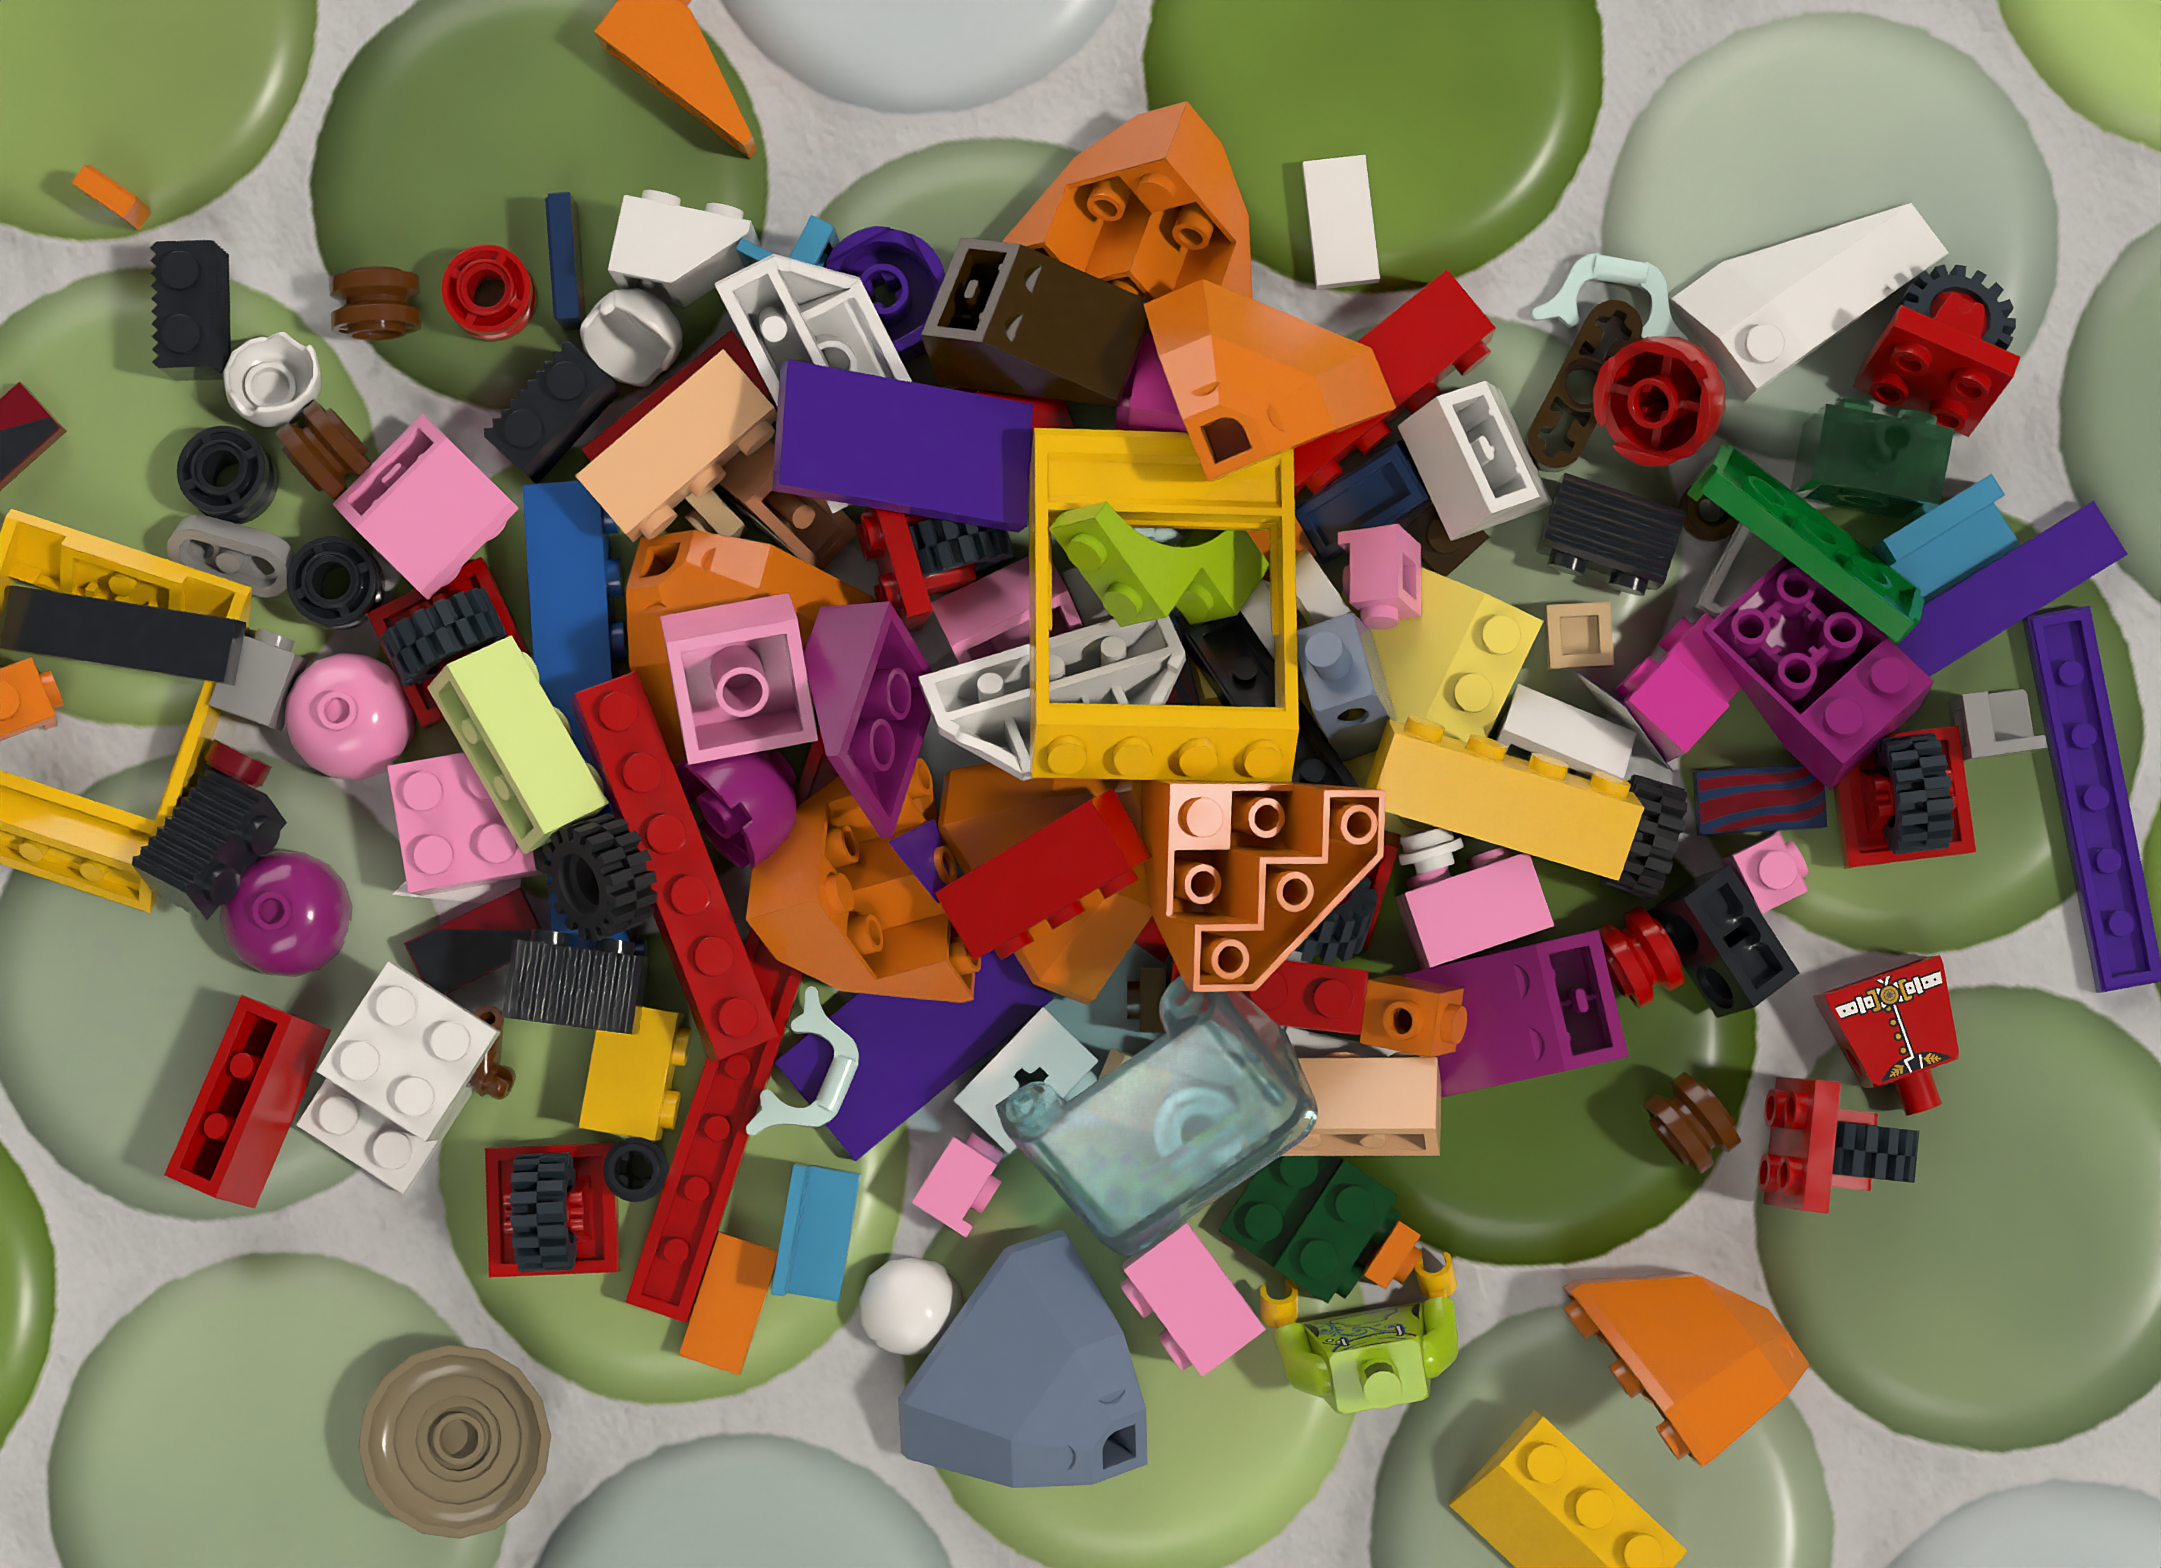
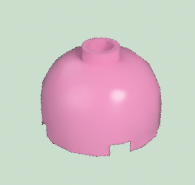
M340 653L315 661L297 677L286 698L284 722L293 748L310 767L335 779L361 781L382 774L388 770L387 766L395 764L393 762L401 756L405 746H409L414 736L416 714L395 671L390 666L368 655Z

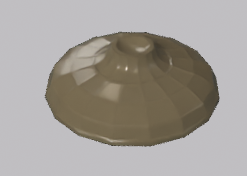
M450 1344L413 1354L382 1378L363 1411L358 1449L367 1485L391 1516L422 1534L462 1539L499 1528L527 1506L546 1474L551 1431L543 1400L520 1368L488 1349Z

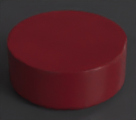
M215 738L204 757L206 764L255 788L263 786L272 769V766Z

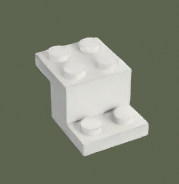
M388 961L317 1069V1072L326 1077V1080L296 1125L398 1192L407 1194L474 1092L469 1080L499 1036L500 1031L394 962Z

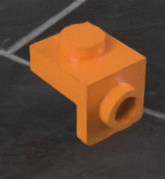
M32 657L1 668L0 741L43 726L44 730L56 727L57 719L54 709L64 706L51 671L48 670L39 674Z

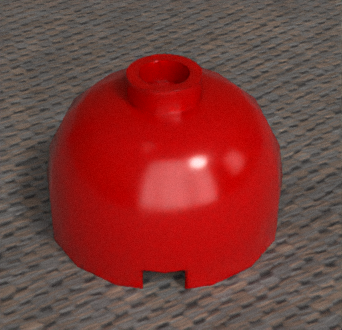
M1674 336L1646 337L1621 348L1615 356L1610 357L1601 366L1593 388L1594 416L1599 427L1606 426L1609 435L1616 442L1611 446L1621 456L1642 466H1667L1697 453L1718 431L1726 409L1725 385L1716 363L1700 346Z

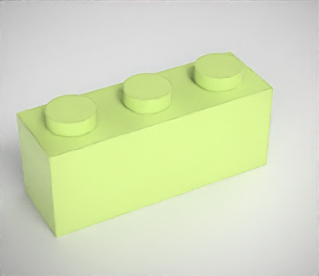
M511 635L447 664L427 688L520 850L525 855L551 842L549 837L559 829L595 817L608 804V801L604 796V787L598 772L592 765L585 763L571 739L572 733L567 718L558 708L552 706L541 687L539 673L534 661L528 654L521 652Z

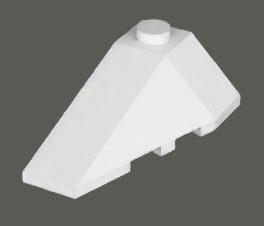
M1909 203L1723 261L1671 298L1670 302L1745 402L1947 256L1949 252L1914 205Z

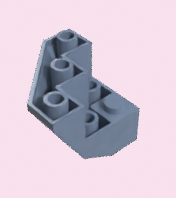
M1060 1229L1006 1247L898 1397L901 1454L912 1461L1011 1488L1093 1485L1147 1465L1146 1407L1124 1332L1068 1235Z

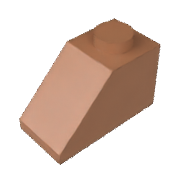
M767 441L748 456L739 451L722 466L726 475L718 484L749 514L798 555L801 560L823 571L857 535L856 524L842 510L832 513L827 501L824 499L772 491L775 445L770 441Z

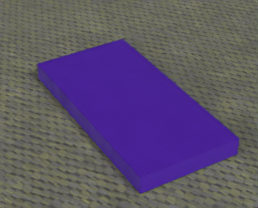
M787 359L780 367L772 491L1019 533L1027 527L1033 404Z
M995 950L981 957V969L975 972L974 1000L956 1003L864 993L857 994L829 1017L835 1025L854 1040L859 1053L857 1070L838 1114L825 1125L856 1162L1037 1014L1042 1007L1048 1005L1054 998L1046 989L1032 983L1014 953L1000 960ZM808 1034L775 1061V1063L806 1102L811 1105L816 1100L833 1061L834 1050L832 1045L824 1038L815 1034Z

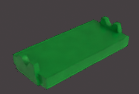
M1730 443L1727 446L1721 444L1693 480L1692 487L1687 495L1698 501L1704 494L1887 634L1886 636L1896 646L1920 622L1925 599L1920 596L1921 589Z

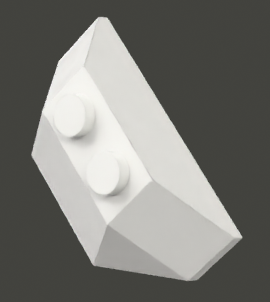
M772 254L715 283V287L777 407L780 367L787 359L912 382L860 277ZM826 500L832 513L851 505Z
M1169 615L1166 618L1120 627L1115 619H1111L1049 638V703L1165 705L1186 661L1185 651ZM1030 644L918 677L920 688L938 733L941 736L1022 781L1031 779Z

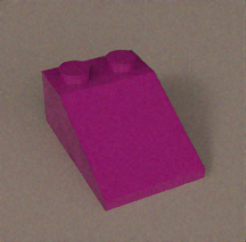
M890 601L820 607L812 633L805 643L804 660L826 756L880 838H892L931 717L930 710L919 685L918 677L933 673Z

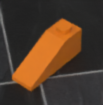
M618 0L594 30L601 47L750 160L757 151L756 144L691 9L688 8L692 0Z

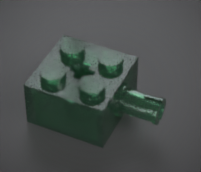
M1839 397L1835 398L1834 405L1826 403L1803 423L1790 489L1803 500L1910 522L1917 520L1940 505L1954 429L1936 425L1937 417L1935 415L1921 411L1900 410L1898 417L1873 413L1874 404L1868 401Z

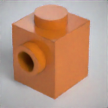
M1398 975L1369 979L1360 1043L1430 1058L1455 1052L1456 1044L1462 1040L1467 1025V1011L1462 1006L1464 988Z

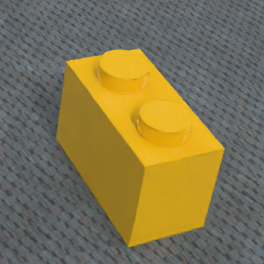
M642 1006L638 1035L596 1030L578 1128L629 1137H641L652 1141L662 1140L664 1128L674 1130L681 1099V1092L671 1090L675 1065L686 1066L692 1039V1028L682 1027L685 1014Z

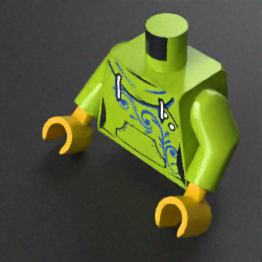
M1444 1252L1445 1266L1435 1273L1425 1271L1422 1255L1415 1265L1421 1294L1429 1299L1424 1303L1422 1301L1302 1322V1324L1296 1323L1298 1318V1286L1289 1278L1285 1279L1286 1299L1275 1300L1269 1297L1265 1284H1262L1260 1287L1261 1319L1268 1326L1277 1328L1273 1336L1291 1385L1301 1392L1320 1398L1323 1397L1338 1414H1349L1377 1408L1387 1409L1394 1405L1422 1401L1428 1398L1431 1378L1438 1377L1456 1360L1459 1351L1455 1302L1448 1298L1457 1288V1279L1451 1255L1448 1252Z

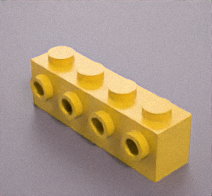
M1408 716L1405 724L1387 719L1365 788L1386 790V812L1619 881L1645 808L1635 794L1629 792L1631 787L1629 782L1603 772H1594L1591 780L1567 773L1569 769L1567 763L1539 753H1532L1530 761L1506 755V745L1480 735L1471 734L1468 742L1443 736L1445 728L1442 725L1424 718Z

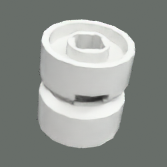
M1307 548L1296 555L1297 630L1352 613ZM1261 579L1240 611L1275 659L1274 635L1271 632L1270 582Z

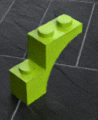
M1107 501L1061 512L1049 528L1066 552L1069 560L1078 568L1102 601L1104 608L1113 616L1120 627L1166 618L1174 606L1184 615L1190 625L1236 616L1270 568L1269 562L1246 530L1190 529L1174 546L1163 545L1133 529L1115 512Z

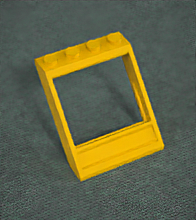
M1034 428L1029 477L1031 778L1291 783L1299 732L1294 449L1215 482H1209L1188 432ZM1107 501L1128 525L1136 528L1269 531L1271 632L1274 635L1275 707L1049 703V630H1052V533L1049 528L1060 513Z
M11 509L5 517L0 532V621L11 592V587L16 579L53 592L236 619L246 622L244 636L248 637L252 587ZM204 681L192 719L182 739L155 821L0 770V864L151 913L158 896L152 892L134 869L132 859L133 856L140 855L141 847L148 845L149 837L156 836L157 827L164 826L165 817L172 816L173 808L179 807L181 799L188 797L190 788L197 785L205 762L204 757L210 747L222 712L221 709L208 705L216 683Z

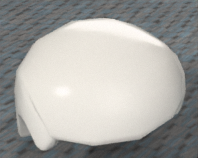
M642 289L614 290L608 293L595 305L580 327L583 349L591 360L615 380L637 387L650 385L663 371L668 370L677 359L683 345V332L677 318L663 300Z
M279 332L268 338L258 337L248 340L231 352L222 373L226 396L230 406L242 418L261 427L284 426L287 422L294 424L304 417L302 410L314 399L317 400L321 392V369L316 351L312 345L306 347L298 343L286 332Z
M903 1258L888 1261L868 1276L859 1298L861 1325L869 1339L876 1341L878 1347L888 1352L903 1355H920L931 1352L963 1308L961 1287L947 1269L935 1261L919 1258Z

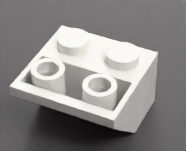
M644 190L642 198L624 195L608 271L620 290L642 289L663 300L666 304L686 307L714 289L716 282L744 269L736 251L741 238L761 248L762 246L751 220L743 219L744 212L738 208L719 203H706L705 211L680 206L681 199L672 194L655 190Z
M1483 381L1437 396L1398 425L1399 431L1451 541L1544 509L1552 504L1550 495L1528 452L1500 389L1489 382Z

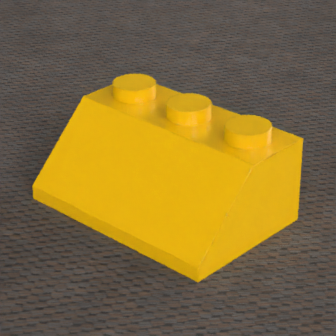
M1535 1409L1448 1503L1453 1510L1516 1568H1674L1688 1552Z

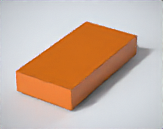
M722 1231L718 1233L678 1356L737 1375L742 1373L776 1269L779 1250Z

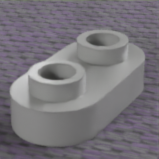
M190 515L183 518L167 542V554L170 561L252 587V595L263 598L275 597L285 591L287 588L288 568L295 556L290 545L272 533L206 515Z

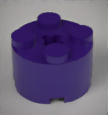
M867 227L844 238L834 247L824 268L860 277L872 303L876 301L874 290L877 287L884 285L889 293L896 292L894 294L896 300L894 305L887 308L881 302L873 305L903 364L926 353L921 333L945 277L943 265L935 251L928 243L914 234L890 229V227Z

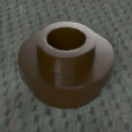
M1692 485L1689 486L1681 496L1678 509L1687 512L1683 523L1685 531L1695 539L1704 542H1716L1730 536L1736 530L1739 521L1721 507H1719L1720 517L1717 521H1705L1699 514V505L1701 501L1710 499L1703 494L1698 501H1695L1687 495Z

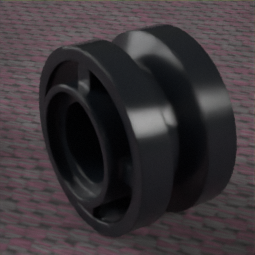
M215 426L199 432L188 441L178 459L177 480L180 489L185 497L206 516L235 524H244L263 514L271 505L276 495L278 472L272 457L251 435L239 428ZM239 464L237 478L228 486L216 487L217 477L221 470L229 465Z
M325 536L308 542L295 554L287 572V590L295 608L309 620L328 629L349 630L369 621L366 613L381 606L385 594V578L380 564L366 549L344 537ZM346 568L351 580L349 589L340 598L326 599L322 590L325 576L333 569Z

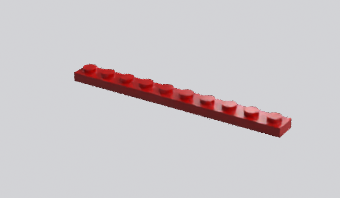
M819 725L817 728L818 741H813L795 794L797 799L796 807L839 776L826 756ZM752 927L744 947L779 1037L719 1061L710 1062L707 1056L625 1303L685 1323L690 1319L750 1139L746 1132V1126L759 1112L761 1106L760 1094L767 1088L805 974L776 960Z

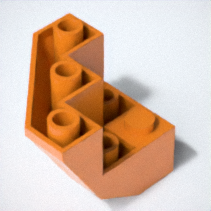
M1187 101L1138 114L1074 157L1002 241L1022 244L1150 301L1201 279L1253 299L1249 215L1222 142ZM1149 325L1146 333L1152 335Z
M1204 279L1143 304L1159 359L1186 430L1209 482H1215L1329 433H1339L1396 409L1372 348Z
M698 530L657 535L650 540L646 537L640 538L626 587L629 667L631 672L637 670L674 767L687 757L660 616L789 593L798 619L803 654H805V643L812 633L820 607L875 603L877 601L871 595L772 544ZM809 684V690H810V696H811V702H812V701H813V696H812V692H811V688H810V684Z
M917 758L892 838H880L840 776L796 807V823L788 838L774 853L754 867L751 873L746 921L775 959L844 992L956 1003L974 1000L975 972L981 969V957L973 961L942 905L934 900L888 843V841L933 819L938 828L939 812L933 794L931 773L926 762L922 758ZM941 836L944 846L937 847L934 850V862L942 881L950 884L957 880V868L954 857ZM943 856L949 866V875L944 867Z
M990 762L951 769L944 774L938 831L963 872L967 874L1090 799L1113 789L1141 836L1142 780L1031 778L1022 781ZM1144 862L1133 868L1139 879L1138 881L1107 899H1104L1099 889L1080 899L1086 911L1052 930L1047 920H1044L1029 929L1034 942L1014 954L1034 985L1086 1005L1095 1000L1152 917Z
M1142 780L1141 838L1152 855L1150 859L1144 862L1152 916L1189 991H1256L1383 858L1386 790L1297 782Z
M1694 1273L1572 1280L1562 1287L1571 1299V1302L1563 1307L1565 1313L1585 1340L1595 1334L1599 1341L1609 1347L1617 1360L1609 1365L1608 1368L1629 1398L1632 1399L1640 1393L1646 1401L1655 1406L1664 1419L1655 1429L1678 1461L1687 1454L1700 1467H1704L1714 1460L1792 1391L1810 1365L1788 1332L1769 1309Z

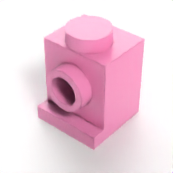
M1399 524L1338 532V545L1350 555V565L1345 566L1342 576L1344 593L1348 602L1360 612V620L1367 628L1390 629L1396 627L1401 619L1421 617V544Z
M1780 831L1721 859L1724 867L1728 865L1732 867L1761 914L1808 892V887L1803 879L1809 875L1806 862L1793 841L1785 843Z
M973 1132L966 1142L958 1136H954L912 1203L959 1234L967 1237L975 1224L965 1218V1215L970 1208L980 1214L984 1211L1001 1184V1181L991 1174L1005 1153Z

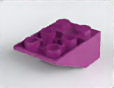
M1785 556L1702 630L1703 636L1782 745L1829 790L1876 749L1880 739L1888 738L1920 708L1934 682L1875 625Z
M1599 930L1403 974L1404 977L1464 988L1462 1006L1467 1011V1025L1464 1036L1460 1043L1456 1044L1455 1052L1436 1056L1441 1080V1097L1629 1057Z

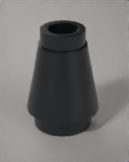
M630 1137L616 1143L607 1153L603 1164L604 1180L610 1191L620 1199L629 1202H642L654 1197L664 1186L668 1174L667 1160L662 1150L654 1142L641 1137ZM643 1155L644 1162L652 1164V1172L649 1177L640 1179L633 1174L631 1163L635 1156Z

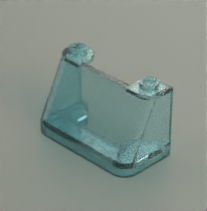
M1179 976L1167 987L1161 997L1159 1013L1166 1034L1065 1104L1057 1090L1041 1081L1031 1082L1019 1088L995 1105L1002 1127L1008 1137L1102 1244L1121 1256L1133 1255L1142 1251L1299 1144L1310 1134L1316 1123L1318 1115L1317 1102L1286 1031L1241 991L1192 992L1187 989L1182 976Z

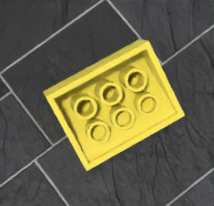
M1421 567V617L1401 619L1396 627L1390 629H1369L1373 634L1397 722L1405 724L1408 716H1416L1442 725L1445 728L1443 736L1463 742H1468L1471 734L1488 737L1544 621L1485 592ZM1343 589L1340 595L1351 612L1360 619V612L1348 602ZM1302 674L1298 681V696L1324 733L1311 707ZM1362 708L1348 709L1350 714L1346 721L1361 718L1366 713V710ZM1377 751L1343 762L1360 788H1365ZM1385 811L1384 830L1401 834V837L1436 827Z

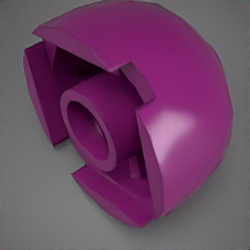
M775 750L769 753L760 751L688 765L686 758L674 767L688 804L691 805L696 801L705 818L697 827L717 851L736 867L744 869L749 864L751 869L756 867L774 853L788 838L796 823L797 799L791 786L796 781V776L788 761Z
M276 850L261 855L241 875L240 886L236 895L231 901L221 905L220 923L227 944L244 964L266 975L298 977L320 970L339 954L345 943L343 940L348 932L349 920H352L353 906L346 883L330 864L305 852Z

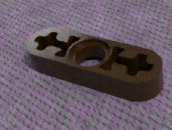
M1607 300L1595 306L1585 319L1525 437L1528 452L1538 469L1552 473L1566 470L1575 463L1584 450L1597 424L1594 416V402L1583 404L1574 401L1566 391V378L1571 372L1579 369L1589 370L1598 377L1604 362L1593 356L1579 354L1582 346L1591 354L1596 350L1603 336V330L1595 326L1597 320L1607 323L1612 316L1619 317L1623 320L1621 331L1628 336L1627 341L1616 339L1613 342L1604 361L1615 356L1621 348L1640 340L1642 321L1638 312L1630 304L1620 300ZM1556 402L1566 413L1576 417L1587 418V423L1583 427L1574 418L1563 440L1571 447L1570 453L1560 450L1552 458L1543 453L1546 443L1538 437L1539 431L1550 434L1557 426L1563 412L1550 409L1552 403Z

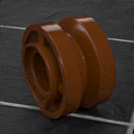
M370 266L353 268L329 278L330 297L343 302V307L331 312L332 332L358 340H388L400 338L421 329V311L407 304L408 300L420 294L419 276L417 274L394 267Z
M314 399L302 410L306 422L303 427L287 422L275 433L285 445L282 451L298 471L318 492L324 490L336 501L347 490L344 476L347 473H352L360 477L372 463L365 455L368 449L332 408L325 410Z
M1682 1072L1670 1082L1673 1092L1671 1099L1655 1094L1643 1104V1107L1651 1118L1648 1120L1650 1126L1668 1150L1684 1166L1689 1165L1695 1172L1701 1175L1714 1165L1711 1149L1717 1147L1729 1153L1741 1143V1139L1734 1129L1736 1124L1718 1098L1701 1081L1698 1080L1696 1082L1686 1072Z

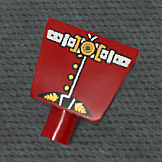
M1940 955L1924 957L1813 996L1817 1008L1863 1087L1875 1088L1894 1082L1905 1116L1917 1114L1943 1104L1930 1069L1959 1059V1048L1944 964Z

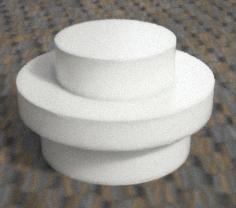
M1432 827L1401 837L1400 841L1404 853L1398 855L1401 865L1414 863L1417 874H1422L1454 864L1452 852L1464 846L1461 837L1454 838L1452 831L1440 827Z

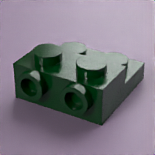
M1266 1156L1218 1231L1328 1304L1335 1293L1344 1299L1350 1294L1366 1268L1356 1261L1370 1239L1379 1245L1382 1244L1396 1224L1401 1212L1392 1207L1398 1197L1396 1193L1339 1156Z

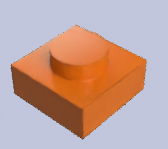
M1397 1220L1381 1245H1376L1365 1262L1364 1266L1366 1268L1363 1275L1385 1290L1392 1279L1402 1284L1421 1257L1422 1251L1414 1247L1421 1235Z

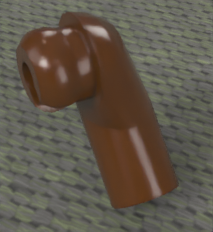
M482 1006L477 1008L473 1014L499 1030L500 1034L470 1079V1084L480 1096L483 1097L487 1093L492 1098L502 1100L510 1094L516 1079L513 1068L500 1065L504 1017H502L503 1013L498 1008Z

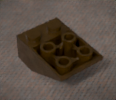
M960 238L921 336L937 385L1119 407L1149 326L1143 304L1150 302V300L1022 244Z

